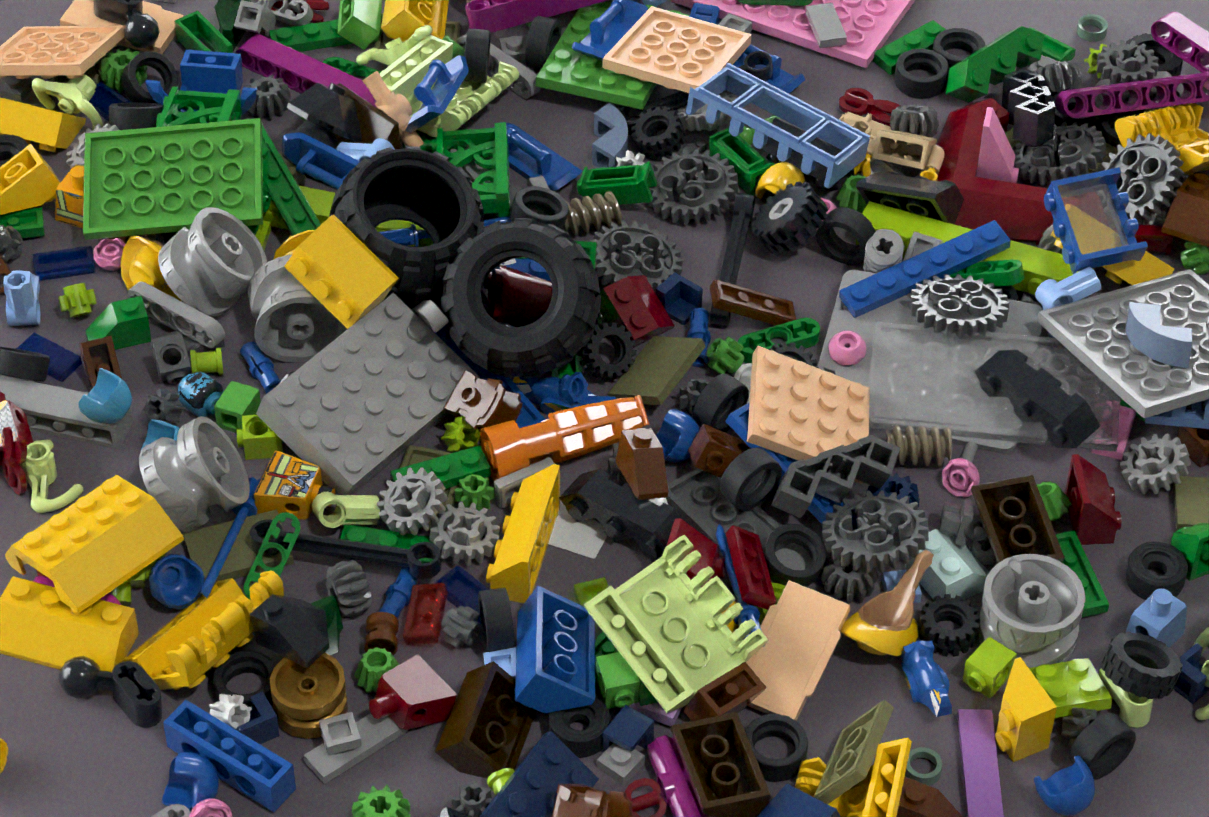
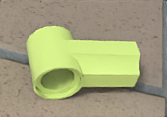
M322 492L314 498L312 503L314 514L328 528H336L340 525H377L380 517V509L377 506L379 498L377 495H335L332 492ZM336 504V509L332 514L323 515L326 506Z
M1101 668L1099 670V677L1119 706L1120 718L1130 727L1138 728L1147 725L1150 721L1154 698L1138 697L1135 694L1124 691L1121 687L1113 684V681L1106 677L1105 671Z

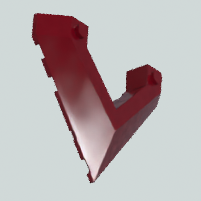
M993 98L973 102L950 112L937 143L944 150V160L939 174H937V181L948 180L955 183L964 198L954 225L973 230L995 220L1010 240L1016 242L1019 239L1036 241V245H1039L1043 233L1048 227L1053 225L1054 221L1051 211H1047L1044 205V194H1046L1048 188L976 177L987 107L994 109L1004 132H1007L1009 113ZM1094 192L1062 199L1064 206L1066 204L1072 205L1110 228L1105 213H1103L1104 210L1099 197Z

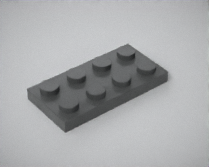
M699 468L668 484L669 493L668 497H666L668 505L675 508L689 525L718 545V551L721 556L722 553L715 535L719 524L723 527L725 533L732 525L759 535L762 548H764L770 533L780 526L759 505L747 511L737 509L720 491V481L722 478ZM785 542V543L779 544V545L776 547L775 552L778 551L779 549L785 547L786 545H788V544H790V543H786V542Z

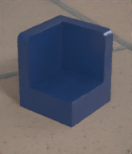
M675 272L656 288V295L669 317L681 325H685L690 321V312L693 309L702 308V287Z
M1198 643L1180 656L1182 671L1174 686V690L1192 704L1209 691V687L1205 686L1207 676L1201 672L1203 665L1199 663L1203 647Z
M263 691L251 696L252 714H250V720L238 726L237 731L259 744L279 737L277 715Z
M625 705L603 732V752L613 743L628 751H633L637 745L647 750V745L654 741V720Z

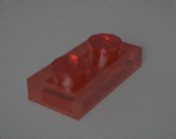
M445 583L413 585L403 633L406 645L438 643L448 594Z

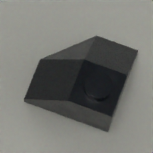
M331 82L329 86L316 83L291 100L286 107L304 119L332 130L333 133L359 143L362 139L355 101L345 95L346 89Z
M272 594L250 613L257 644L305 668H308L330 648L326 611L302 599Z

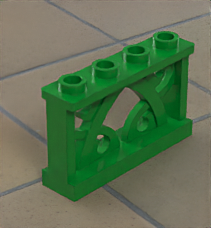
M172 86L169 96L164 98L162 113L157 115L156 127L207 123L206 121L240 120L242 115L240 90L228 89L227 94L183 91L179 90V87ZM181 108L187 109L186 112H180Z
M506 122L495 123V128L443 131V128H437V139H432L433 153L436 151L448 157V161L456 167H463L474 160L478 166L490 169V171L480 174L472 182V188L478 190L484 213H498L499 217L510 216L509 150ZM448 149H456L457 151L452 153ZM487 157H492V159L484 160ZM487 180L493 181L492 183H485Z

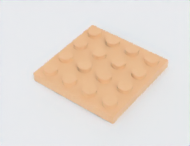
M651 6L604 56L602 68L617 74L632 76L641 81L663 85L668 89H677L689 93L690 87L696 89L725 68L726 63L733 65L751 44V34Z
M124 25L23 27L0 46V79L6 76H15L17 79H25L31 76H41L43 79H50L58 75H67V78L70 79L82 77L90 67H93L100 58L106 56V53L113 47H116L117 43L125 37Z
M757 346L752 355L747 442L798 461L816 457L821 452L841 445L847 446L855 443L859 439L869 436L870 388L834 375L831 372L813 367L802 361H797L775 351ZM857 479L854 480L857 483L863 484V482Z

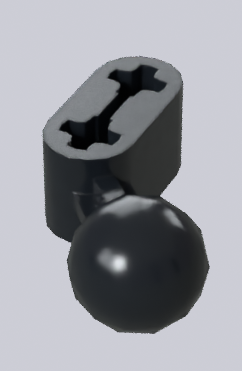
M93 0L94 14L101 19L124 25L126 39L136 48H147L157 41L160 33L158 22L150 15L143 14V0Z
M79 656L66 661L60 669L59 683L68 696L81 699L95 694L98 689L113 691V698L137 726L150 728L156 726L161 721V690L139 664L132 661H124L117 664L112 672L101 671L99 665L93 659Z

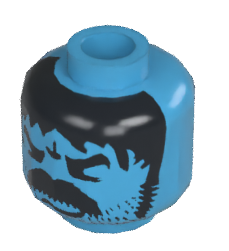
M195 372L186 375L179 383L178 394L180 396L178 400L183 407L194 415L206 417L211 413H215L214 405L223 394L224 389L219 382L206 373Z

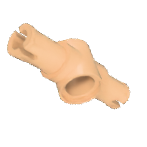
M378 71L363 79L362 81L376 100V103H374L376 108L399 123V137L404 145L415 147L423 145L424 142L416 130L412 133L405 132L413 111L407 98L402 94H395L394 91L391 92Z

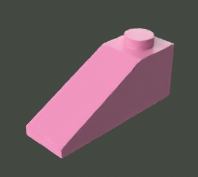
M987 107L976 177L1017 183L1019 168L1014 167V151L994 109Z

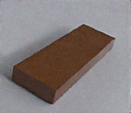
M716 279L709 286L713 308L773 325L796 320L792 301Z

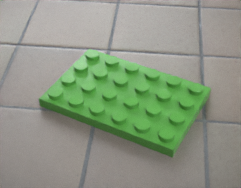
M613 0L579 8L536 76V87L642 110L657 84L602 68V60L571 49L574 42L580 43L590 33L591 22L599 18L611 6ZM671 10V11H670V12L678 13V14L685 15V16H688V17L690 16V15H688V14H683V13H681L680 11H677V10Z
M260 118L85 133L83 235L85 240L178 232L183 227L190 230L196 215L202 209L209 207L227 211L246 226L263 225L262 123Z

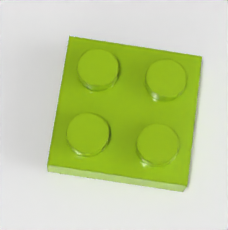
M1089 658L1073 659L1071 661L1049 665L1043 664L1029 668L1057 706L1055 718L1073 715L1072 708L1074 707L1097 711L1111 709L1112 697Z

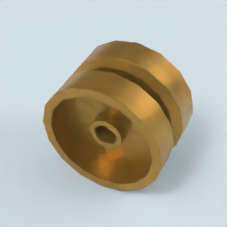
M323 653L314 663L305 668L284 657L274 667L270 677L273 709L277 715L278 725L285 732L305 739L322 737L319 720L347 713L348 704L344 669L336 658Z

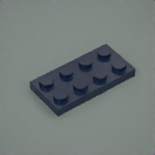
M549 731L542 736L479 817H552L559 783L584 784L593 787L599 778L552 731Z

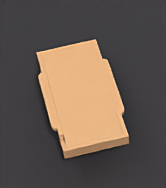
M74 0L60 19V26L120 25L97 17L94 14L93 0ZM143 1V14L150 15L158 22L160 33L157 41L147 48H136L124 37L117 45L142 52L150 51L163 54L176 35L174 20L183 17V15L164 10L160 5Z
M789 580L777 605L770 606L760 626L763 634L769 641L746 662L767 687L747 706L768 715H785L797 721L807 698L813 695L840 640V630L850 612V605Z

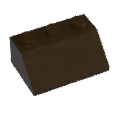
M341 83L337 84L346 89L345 95L355 101L362 135L360 143L372 144L376 139L382 138L389 141L395 150L400 149L399 123ZM333 133L339 143H359Z
M1033 475L971 487V492L998 563L1006 558L1021 554L1048 556L1063 563L1064 555Z
M494 661L466 673L435 753L458 772L486 779L493 772L504 768L515 770L537 710L515 701V679Z
M737 712L671 725V732L704 814L711 817H757L769 804L770 792Z

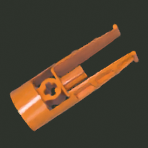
M637 395L547 414L549 419L519 428L515 420L484 427L480 430V442L491 467V478L495 481L548 457L554 463H559L619 442L622 430H635L650 424L641 396Z

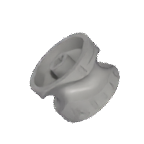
M209 207L202 209L196 215L190 230L183 227L160 249L158 262L165 281L185 304L206 315L219 316L237 302L240 294L248 291L250 279L262 265L267 263V258L256 236L242 221L227 211Z
M287 255L267 262L254 273L248 285V297L251 314L257 320L254 328V337L259 348L266 355L274 359L295 363L310 360L345 332L346 327L284 267L292 256Z
M200 416L181 426L178 431L177 441L168 437H161L144 446L140 452V471L149 495L156 499L175 526L181 531L190 532L207 523L211 519V505L222 506L228 512L243 504L249 498L248 475L237 449L226 433L207 417Z
M1021 554L999 562L990 570L985 580L982 596L983 605L979 615L978 639L980 645L988 637H991L1017 653L1016 659L1021 657L1028 668L1043 664L1049 665L1066 662L1072 656L1076 647L1079 622L1082 618L1085 603V590L1081 580L1067 565L1048 556Z

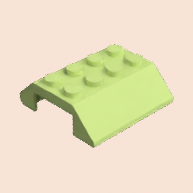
M429 35L379 73L391 92L394 91L395 94H402L407 98L413 110L412 115L423 104L414 95L415 87L421 83L433 60H441L444 64L452 60L453 43ZM500 61L498 73L492 77L487 76L486 83L463 80L444 113L417 130L427 133L431 137H437V128H443V131H455L519 78L517 68Z
M685 535L666 546L662 557L618 588L614 589L611 585L584 604V608L666 713L688 705L697 690L740 664L747 662L769 641L760 629L755 630L742 640L756 626L752 619L743 622L733 633L727 627L740 614L743 607L738 602L722 614L735 601V597L718 576L709 580L714 575V571L710 566L700 570L692 580L689 579L685 573L702 556L697 550L687 555L694 546Z

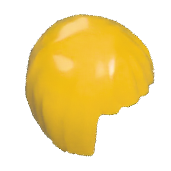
M776 163L761 176L756 188V196L762 199L766 190L777 194L776 191L779 189L785 190L788 184L792 183L793 186L796 182L803 184L805 182L804 175L799 168L791 163Z

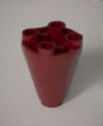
M504 265L497 266L484 280V288L488 289L487 299L492 307L488 315L496 322L512 323L542 317L552 299L553 289L551 281Z

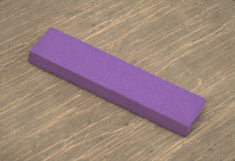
M958 709L957 723L967 817H1004L992 710Z

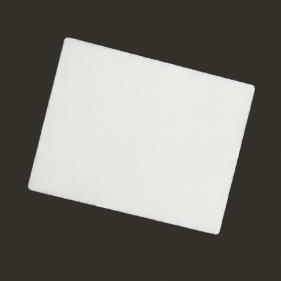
M560 500V510L548 544L595 559L607 537L603 526L594 519L577 522L568 514L565 505Z

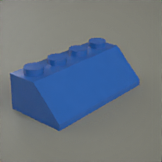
M537 586L519 609L517 616L515 701L542 713L592 705L595 701V620L584 606Z

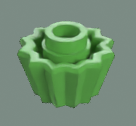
M858 174L846 178L836 197L840 202V207L853 209L859 213L864 211L867 204L856 188V184L859 180L866 178V176Z
M1050 481L1037 484L1050 521L1060 519L1063 514L1068 513V508L1072 504L1069 501V497L1056 483Z
M376 647L368 649L367 653L362 654L354 674L358 679L357 685L364 687L366 692H377L380 677L399 665L392 653L387 652L385 648L380 649Z

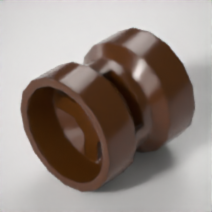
M372 613L366 619L365 652L367 653L368 649L378 647L380 649L385 648L387 652L395 655L398 650V638L396 635L399 631V620L391 613Z

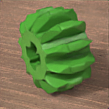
M129 48L125 51L117 49L116 53L109 52L107 53V58L101 59V79L103 84L108 86L109 90L117 89L118 93L124 90L121 80L124 67L137 54H140L139 51L131 52ZM146 65L139 66L135 72L140 86L147 80L148 68Z
M387 784L383 790H377L372 785L370 794L360 792L358 801L353 802L352 806L353 817H411L408 799L403 798L400 789L391 792Z

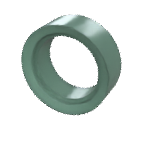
M1084 15L1078 20L1077 34L1086 41H1100L1106 37L1108 23L1099 15ZM1093 25L1100 28L1101 31L1088 32L1083 27Z
M919 747L912 749L909 753L905 777L928 786L936 783L942 771L940 755L930 748ZM917 758H926L935 764L936 769L931 773L922 774L916 772L910 763Z

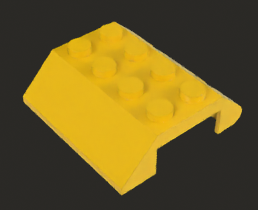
M1196 103L1174 105V107L1169 106L1116 120L1115 130L1122 147L1127 146L1128 138L1136 142L1139 134L1146 138L1148 133L1152 134L1155 138L1160 135L1163 139H1167L1173 144L1175 149L1180 152L1178 158L1184 164L1179 168L1184 172V175L1209 170V133L1199 129L1204 107Z
M115 475L104 481L102 485L87 495L80 497L74 504L59 514L52 516L50 520L34 531L27 533L22 539L11 545L5 557L10 566L22 575L26 574L24 565L29 564L51 579L60 601L76 612L81 613L184 541V538L154 497L120 476Z
M274 571L262 572L258 583H254L249 589L251 599L244 595L233 578L217 581L208 598L203 594L200 595L194 603L182 610L123 659V661H132L139 664L159 686L160 690L174 689L176 691L182 687L191 689L197 686L206 678L204 673L211 667L216 668L230 658L228 652L236 646L241 647L254 637L250 613L272 594L284 596L281 578Z
M903 738L878 744L874 765L870 766L866 778L828 805L836 808L841 817H896L912 741L909 738ZM820 757L804 760L800 763L798 779H796L795 788L814 797L827 767Z

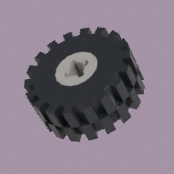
M796 182L794 186L791 183L786 185L785 190L779 189L774 197L770 196L766 199L768 202L765 205L762 204L759 207L760 212L756 213L753 217L755 221L751 222V227L753 228L751 230L771 254L773 253L776 256H779L780 253L786 255L789 250L792 252L798 250L800 244L804 246L808 243L807 239L810 236L814 237L817 234V228H822L824 225L822 220L827 219L828 214L826 212L828 207L806 182H803V184Z

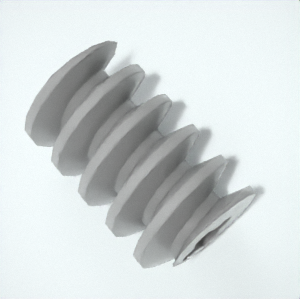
M880 229L870 237L865 248L863 266L865 272L876 274L902 262L904 245L898 233L889 229Z

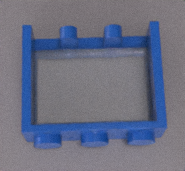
M1119 167L1051 181L1046 194H1044L1045 208L1047 211H1051L1054 220L1053 230L1057 238L1060 237L1063 245V259L1066 264L1070 265L1072 274L1089 266L1096 268L1130 260L1141 261L1148 248L1146 241L1137 243L1135 234L1139 228L1136 218L1128 219L1125 209L1129 203L1128 193H1119L1116 182L1121 174Z

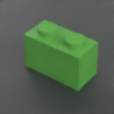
M341 0L337 34L363 50L371 42L375 43L382 33V0Z

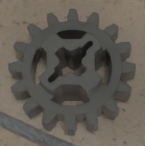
M1120 40V45L1110 42L1109 48L1103 46L1101 53L1098 54L1097 72L1102 73V80L1110 79L1109 85L1150 80L1157 76L1159 58L1153 56L1154 50L1146 51L1145 44L1139 46L1136 45L1135 41L1126 44L1124 40Z

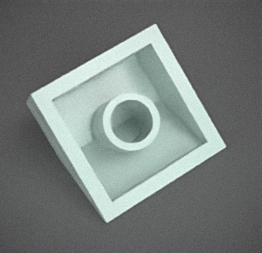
M937 529L928 532L929 541H925V550L932 552L934 556L932 564L925 570L919 583L933 600L935 596L940 595L941 598H944L945 594H951V598H955L958 595L962 597L961 601H964L982 592L989 571L966 545L964 547L955 545V536L939 532ZM909 556V564L905 566L907 569H910L915 558Z

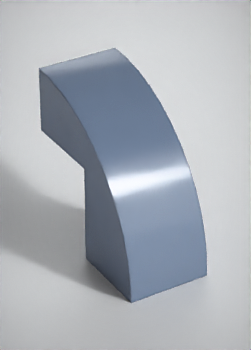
M608 103L594 113V135L599 139L592 143V165L597 168L617 167L616 157H626V151L628 150L627 122L623 114L611 103Z
M1129 302L1126 334L1133 346L1144 355L1161 363L1189 368L1192 328L1160 325L1161 305Z

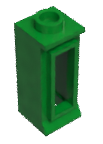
M198 10L174 20L177 42L181 43L187 50L233 53L232 44ZM198 39H200L209 49H207Z
M729 128L710 136V157L719 153L721 160L727 158L729 165H733L735 173H737L738 185L747 194L754 195L756 177L761 178L764 172L773 166L774 163L768 162L739 135L732 136Z
M650 161L643 165L595 168L590 170L586 166L584 167L581 179L577 181V190L580 196H589L593 199L594 194H600L604 197L605 192L611 191L619 205L652 202L653 197L649 187L657 186V180Z

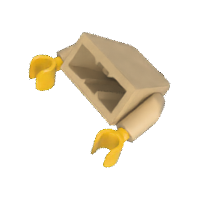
M878 130L877 135L874 136L868 145L865 159L854 167V175L863 171V176H870V162L878 159L925 169V171L920 173V176L928 180L937 181V174H939L944 160V150L936 145L937 139L903 131Z

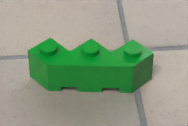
M1024 26L1002 34L988 45L949 68L946 95L968 103L987 95L989 83L993 85L1002 83L1003 77L1014 72L1016 66L1023 68L1041 60L1044 34Z

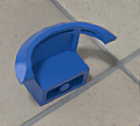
M199 50L185 51L180 64L182 82L180 90L227 94L228 89H241L243 83L241 54ZM146 80L147 90L158 104L163 105L164 98L168 95L164 92L160 81ZM243 87L240 97L242 115L252 107L256 99L257 88ZM181 108L180 112L187 111V109Z

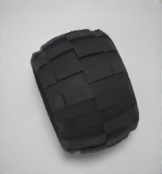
M405 146V149L397 150L389 147L377 151L370 159L364 158L348 173L342 185L336 191L329 215L330 217L334 214L399 278L384 300L394 293L409 308H414L424 300H432L434 302L441 300L444 287L442 281L447 265L453 262L458 254L457 249L468 237L472 239L484 231L483 206L478 190L472 188L470 176L462 167L454 166L448 161V157L436 151L431 153L415 146ZM389 220L409 221L424 229L433 241V245L411 247L397 244L381 235L375 227Z
M515 218V221L501 223L498 221L483 227L484 231L472 239L468 237L457 249L458 254L453 262L447 265L442 281L444 287L441 308L442 313L449 321L447 327L450 336L458 348L473 363L485 368L490 373L506 378L509 376L524 377V379L540 377L545 372L562 368L573 360L572 357L582 347H586L594 333L593 329L597 316L600 315L601 296L599 279L589 256L582 246L574 241L567 232L553 224L546 225L536 222L535 219ZM514 258H529L539 263L549 274L553 289L550 305L544 315L532 324L523 327L502 325L491 318L483 306L481 298L482 284L491 271L500 264Z

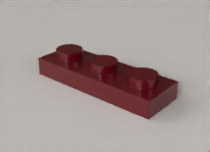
M732 525L725 534L741 598L749 605L769 610L770 606L776 603V598L760 537L757 534Z

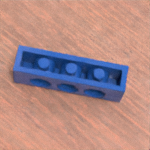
M185 700L163 722L167 747L178 754L191 752L206 757L217 769L220 780L272 812H275L296 790L293 764L188 700Z

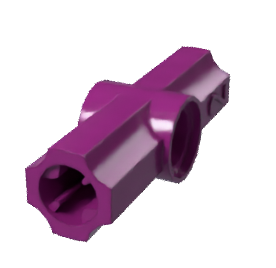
M668 735L655 738L651 744L647 745V753L656 772L657 783L661 788L660 796L670 806L673 816L709 817L701 810L674 738L668 737Z

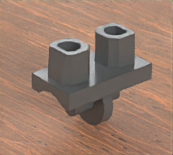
M964 498L962 506L949 502L944 503L940 516L939 532L955 536V545L964 547L966 535L975 541L985 540L988 537L980 513H973L972 500Z

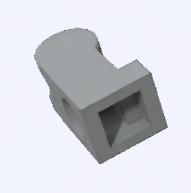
M241 0L234 27L248 33L270 37L269 30H274L276 17L265 5Z

